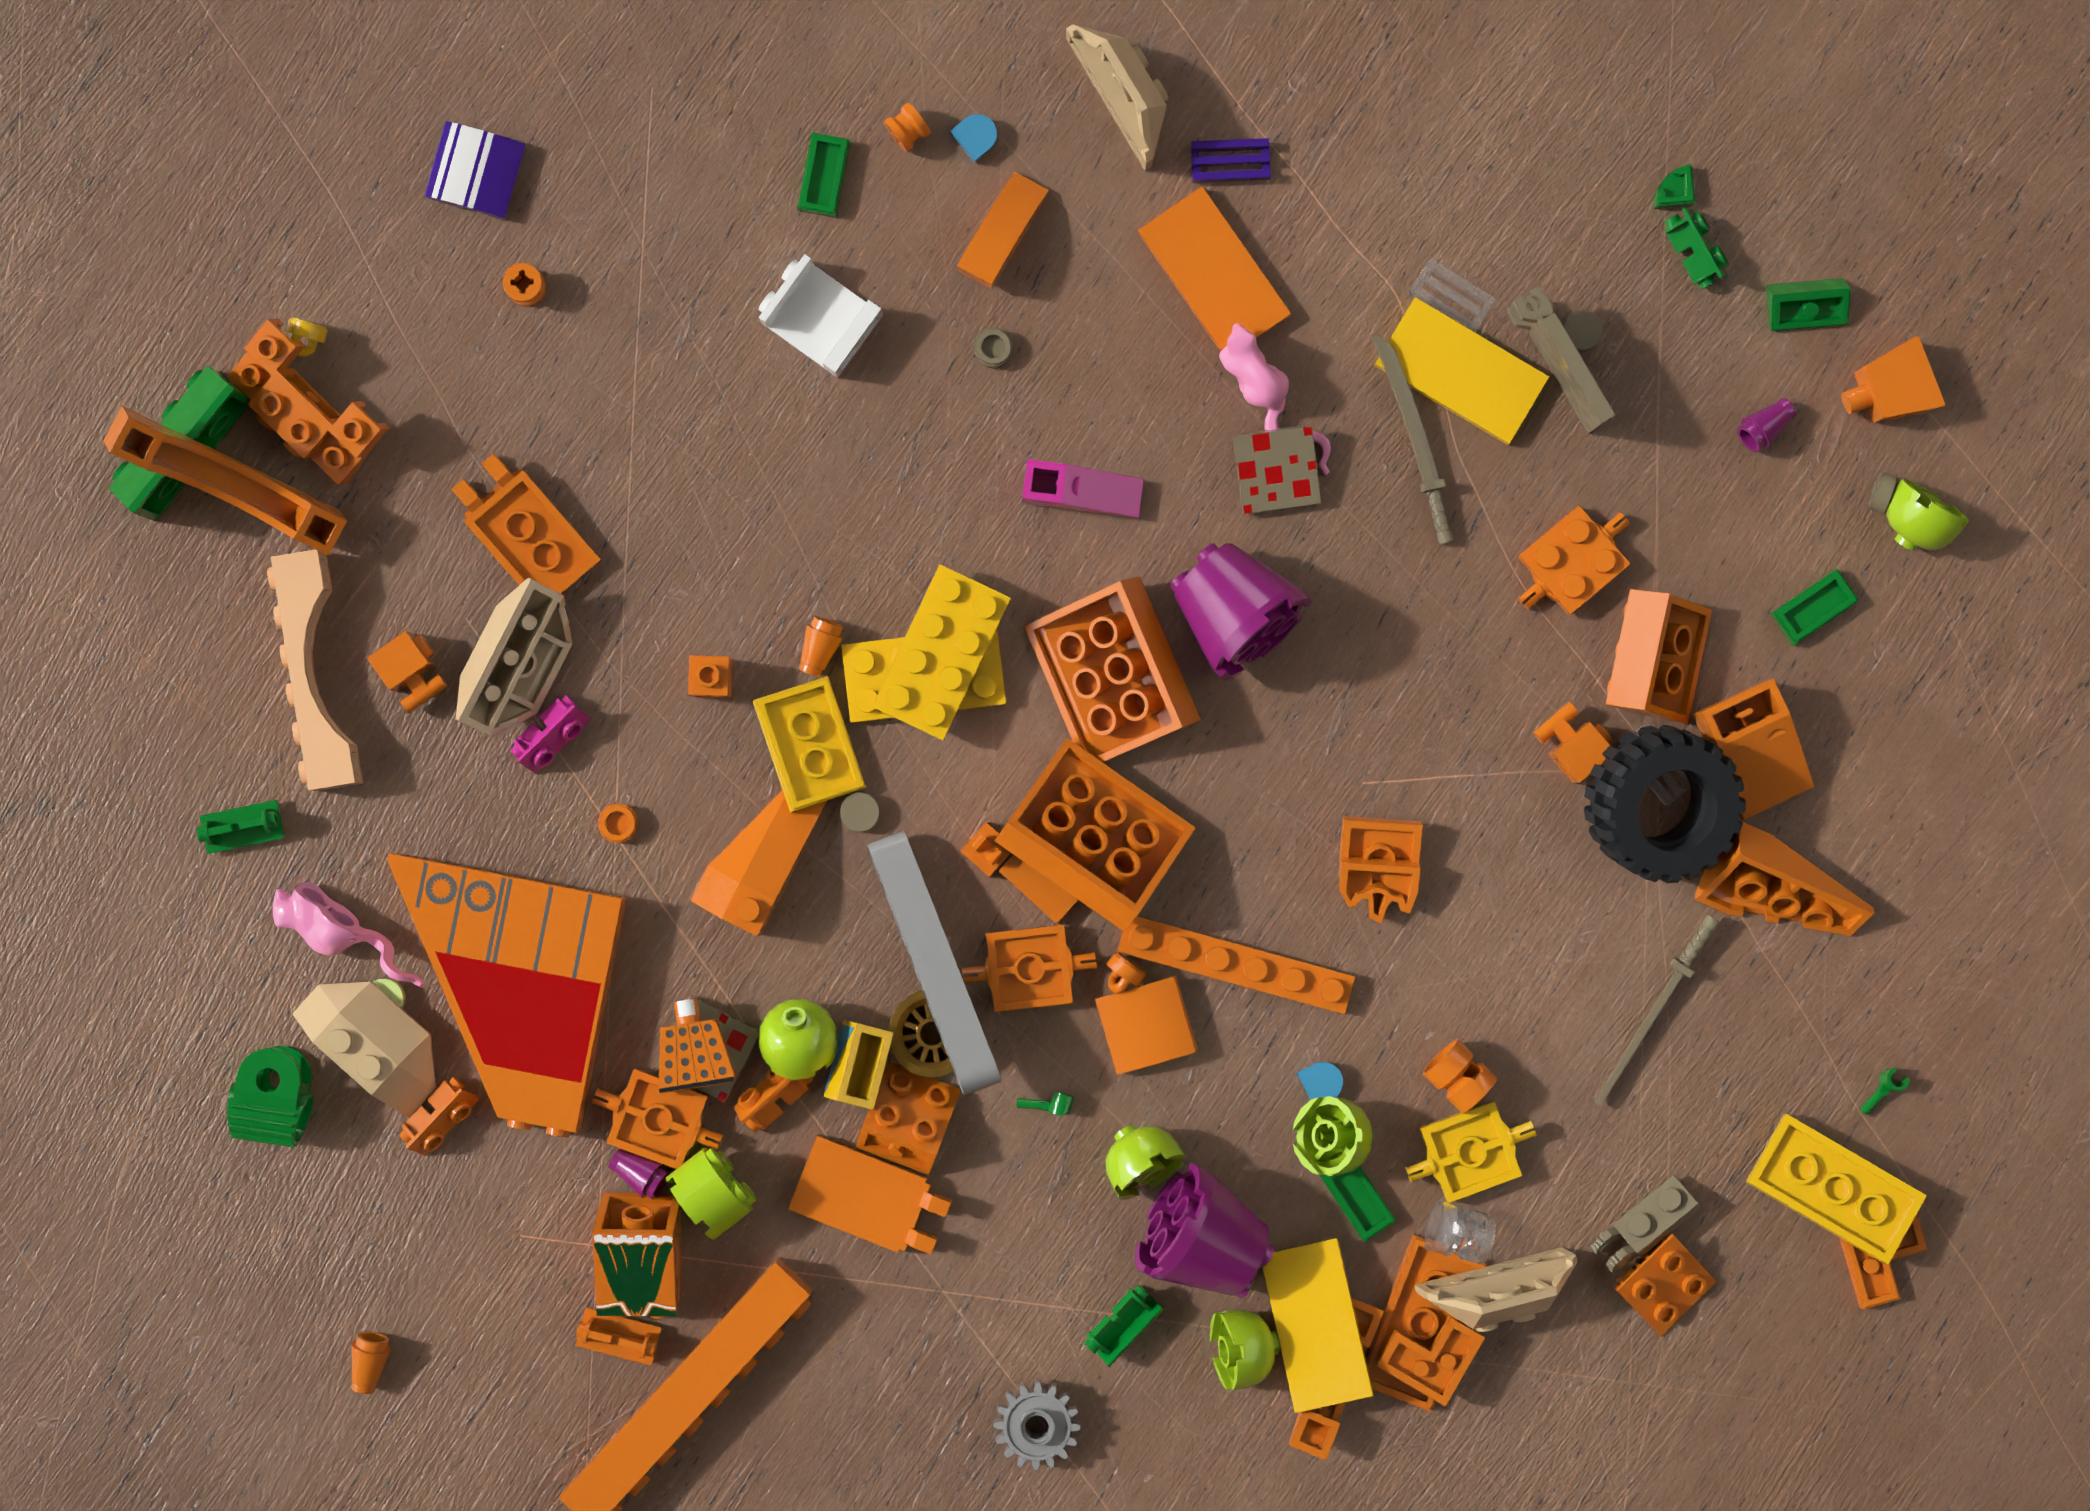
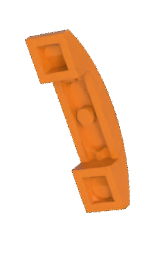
M1352 1298L1365 1354L1367 1347L1370 1348L1384 1311ZM1346 1403L1298 1413L1289 1446L1327 1460L1341 1424L1339 1420Z

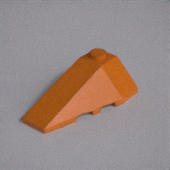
M782 790L707 866L691 901L719 918L755 936H761L827 801L790 813Z
M1743 822L1740 834L1734 832L1730 840L1734 845L1729 853L1726 854L1722 851L1717 857L1719 863L1711 870L1705 869L1695 893L1696 901L1728 915L1742 917L1743 912L1765 915V921L1778 923L1780 918L1802 922L1803 927L1807 929L1847 936L1855 933L1874 914L1872 906L1779 839Z

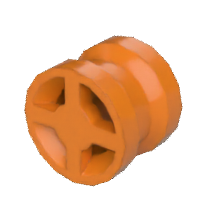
M909 102L901 107V113L897 116L888 117L883 121L893 139L906 153L913 149L916 140L926 138L932 134L926 122Z
M529 263L513 264L503 276L504 291L520 306H534L542 301L546 294L547 286L544 277Z

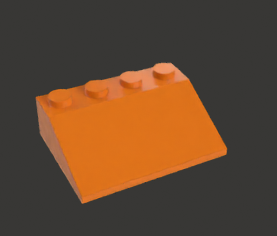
M1140 576L1112 584L1024 626L1072 741L1101 762H1106L1201 721Z
M1066 738L1005 824L995 842L1116 927L1125 931L1140 913L1196 827L1076 743Z

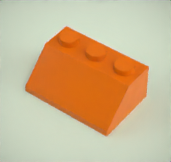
M1630 589L1628 602L1624 607V620L1620 639L1615 649L1616 658L1612 676L1607 686L1606 705L1631 713L1688 724L1712 610L1669 593Z

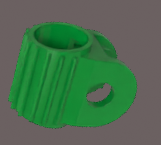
M274 1046L254 1051L242 1061L237 1071L236 1081L232 1083L228 1095L227 1121L231 1138L292 1148L297 1147L309 1122L314 1104V1095L310 1094L313 1079L312 1068L307 1058L300 1051L289 1046ZM272 1069L280 1077V1083L277 1088L270 1082Z

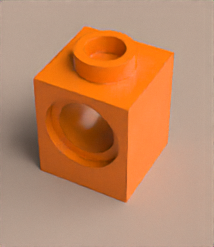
M689 655L688 695L705 698H732L734 659L729 656Z

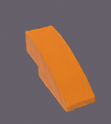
M1014 172L957 264L958 272L992 290L1007 262L1017 250L1049 190Z

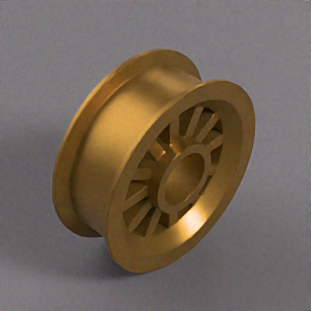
M918 991L907 997L892 1015L888 1030L894 1032L890 1045L891 1050L898 1062L916 1075L940 1077L950 1074L954 1070L949 1058L940 1061L938 1048L941 1047L947 1054L942 1040L938 1043L930 1044L921 1035L923 1025L935 1021L923 991ZM922 1005L925 1006L927 1017L925 1019L916 1009ZM910 1013L919 1021V1025L906 1020ZM904 1026L916 1030V1033L903 1035ZM917 1039L918 1042L908 1049L905 1041ZM922 1046L924 1050L919 1059L912 1053ZM929 1049L933 1050L935 1062L925 1061Z

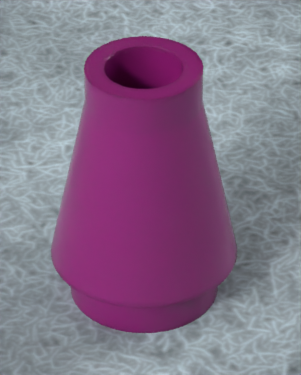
M1781 398L1775 404L1743 418L1742 425L1737 428V434L1741 442L1752 452H1758L1761 449L1767 450L1789 422L1797 416L1796 409L1787 399Z
M620 1148L613 1155L608 1166L641 1198L647 1196L652 1200L656 1199L667 1184L666 1177L670 1175L664 1169V1164Z

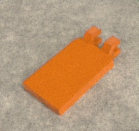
M492 454L481 463L499 484L484 498H481L464 479L451 489L469 509L464 514L466 517L464 523L518 585L527 578H530L563 594L601 561V558L524 470L520 472L518 469L511 473L497 455Z
M818 1134L788 1210L897 1253L899 1250L905 1251L907 1245L912 1248L932 1254L938 1236L916 1228L917 1219L922 1208L946 1217L953 1200L929 1191L931 1184L926 1183L927 1177Z

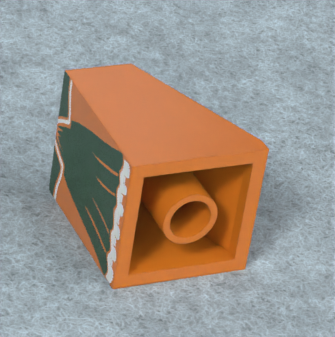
M603 1192L592 1233L597 1316H610L612 1318L649 1316L654 1319H661L667 1316L676 1317L681 1295L682 1207L672 1193H660L656 1199L652 1200L647 1196L641 1198L636 1192Z

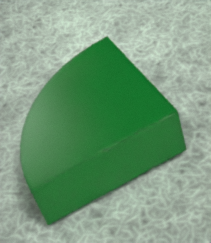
M1692 164L1681 166L1665 177L1655 193L1654 209L1691 206L1695 203Z

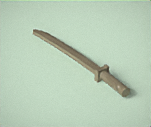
M1374 334L1372 336L1373 343L1399 405L1423 480V484H1420L1421 492L1427 491L1438 542L1442 544L1454 541L1447 517L1444 497H1442L1441 487L1446 486L1444 478L1439 479L1429 443L1394 348L1380 335Z
M1707 914L1702 925H1700L1698 931L1692 937L1693 939L1690 940L1685 951L1679 957L1680 959L1676 960L1673 958L1669 965L1676 969L1597 1096L1594 1105L1600 1108L1683 975L1691 979L1694 974L1691 966L1694 965L1703 948H1705L1704 946L1707 945L1711 936H1713L1720 925V922Z

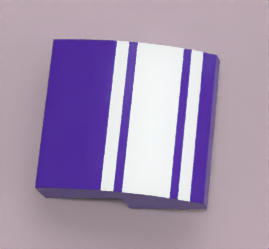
M445 121L424 197L459 209L467 208L500 220L505 219L525 143L480 129Z

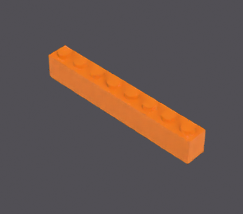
M778 1257L565 1488L558 1498L572 1511H622L623 1507L619 1502L629 1492L635 1497L650 1480L646 1475L649 1469L655 1463L662 1467L677 1451L672 1444L682 1434L689 1438L704 1422V1419L699 1415L709 1404L716 1409L731 1392L726 1386L736 1375L743 1379L755 1367L758 1361L754 1358V1355L763 1346L770 1350L785 1334L780 1327L791 1316L797 1321L811 1306L812 1303L807 1298L813 1289Z

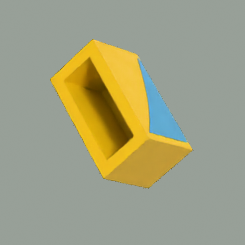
M843 1020L838 1038V1052L831 1065L823 1097L874 1110L894 1032Z

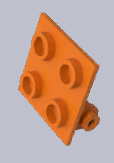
M1669 1234L1649 1250L1650 1256L1647 1254L1643 1255L1642 1257L1645 1261L1641 1265L1635 1261L1633 1264L1637 1269L1633 1270L1630 1268L1621 1278L1618 1277L1616 1279L1618 1284L1614 1287V1290L1638 1312L1660 1337L1717 1282L1673 1234Z

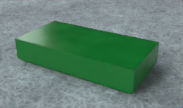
M811 133L797 206L798 211L837 218L851 144L850 139Z
M1834 569L1771 612L1770 615L1793 646L1856 604L1859 599L1839 570Z
M1361 1166L1353 1172L1342 1175H1319L1363 1242H1366L1397 1221Z

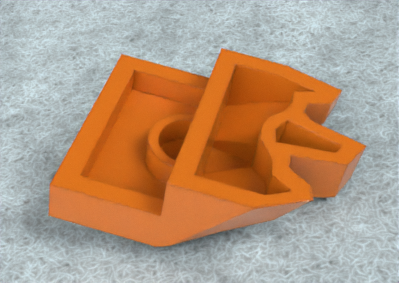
M1343 816L1339 853V891L1348 908L1356 907L1362 899H1368L1369 918L1380 924L1383 921L1388 905L1393 901L1398 902L1400 911L1411 913L1419 890L1421 870L1419 860L1423 829L1421 821Z

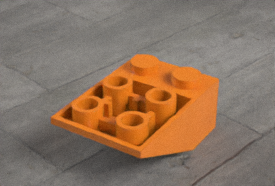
M1774 678L1763 680L1692 714L1703 738L1721 748L1723 755L1731 758L1737 769L1734 774L1742 777L1744 791L1739 792V796L1746 799V811L1739 813L1742 820L1750 818L1814 787L1791 714Z

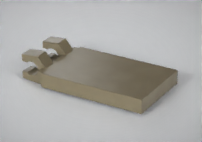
M1538 286L1532 289L1530 295L1524 299L1522 296L1512 302L1513 305L1507 308L1514 327L1528 329L1531 338L1587 433L1589 434L1604 425L1615 416V413L1556 313H1553V307L1548 298ZM1525 304L1529 306L1532 311L1528 310Z

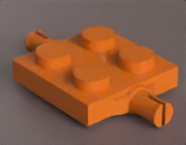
M1578 505L1518 556V559L1531 572L1535 583L1518 597L1520 603L1522 604L1534 595L1524 604V607L1530 610L1534 604L1546 595V597L1556 601L1568 616H1571L1630 566V562L1617 549L1613 540L1627 526H1630L1628 519L1626 518L1614 528L1624 518V515L1619 512L1602 527L1594 522Z
M1064 924L986 933L988 955L985 965L962 967V974L978 973V975L963 977L964 984L987 981L993 993L994 1011L1000 1012L1073 1003L1071 989L1073 971L1097 969L1096 962L1080 963L1081 961L1095 960V952L1071 955L1066 944Z
M638 1068L633 1069L628 1086L620 1096L605 1092L597 1088L594 1094L597 1097L593 1098V1105L595 1104L614 1111L613 1126L607 1139V1144L674 1169L684 1164L688 1151L696 1142L716 1150L719 1149L724 1134H719L702 1127V1114L709 1097L708 1094L695 1089L664 1094L659 1093V1076Z

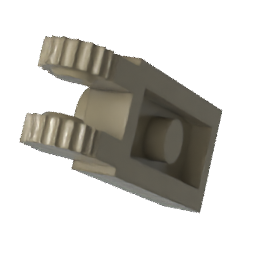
M1672 1175L1612 1224V1228L1606 1229L1592 1242L1591 1249L1597 1255L1604 1253L1623 1238L1628 1246L1618 1250L1606 1263V1267L1611 1273H1616L1639 1256L1641 1258L1699 1211L1701 1207L1678 1179Z

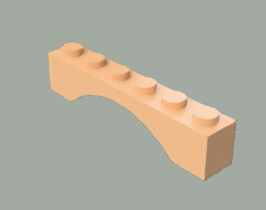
M314 549L272 556V567L267 569V576L271 590H276L278 606H274L273 609L274 620L277 628L283 631L284 644L280 645V657L283 667L289 669L291 683L286 684V695L289 705L291 707L295 706L297 722L292 723V733L295 744L297 746L301 745L303 761L298 763L302 784H307L309 791H321L363 784L357 744L342 732L329 715L319 694L314 675L313 645L315 630L322 609L332 593L327 555Z

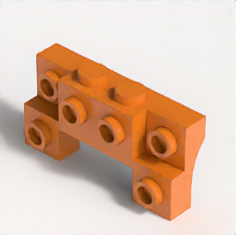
M267 319L244 347L247 352L227 377L251 400L248 405L257 413L256 419L265 428L275 431L284 439L283 444L290 453L303 459L311 458L337 485L347 484L360 470L365 458L390 427L385 422L377 424L364 411L367 405L363 401L352 402L341 415L293 368L287 369L305 345L300 340L292 341L280 329L283 323L279 319Z

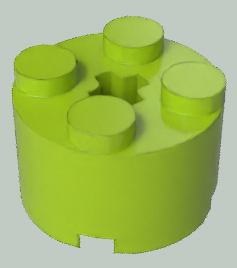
M704 1147L668 1175L666 1181L676 1184L670 1190L690 1219L696 1225L703 1220L710 1227L704 1234L710 1239L716 1240L753 1210L752 1204L757 1201V1197L744 1181L739 1183L730 1173L734 1166L721 1150L716 1152L713 1148L708 1150Z

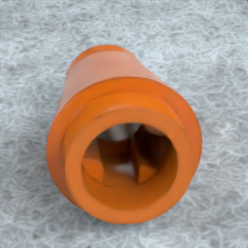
M819 616L813 617L811 624L806 625L799 670L821 677L823 670H825L844 638L841 635L842 625Z
M370 1331L360 1332L357 1335V1340L352 1342L351 1389L354 1392L360 1394H372L375 1392L376 1385L391 1352V1347L388 1345L389 1338L386 1335Z

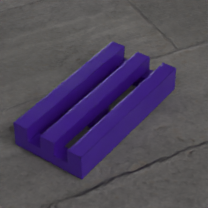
M1269 138L1191 141L1192 183L1270 180ZM1261 150V154L1199 156V152ZM1261 164L1262 170L1200 172V166Z

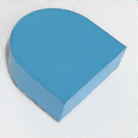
M980 114L968 116L950 130L951 136L974 163H977L994 148L997 141L995 124L990 118Z
M1315 1062L1296 1072L1310 1100L1318 1097H1337L1342 1090V1074L1336 1066L1329 1062Z

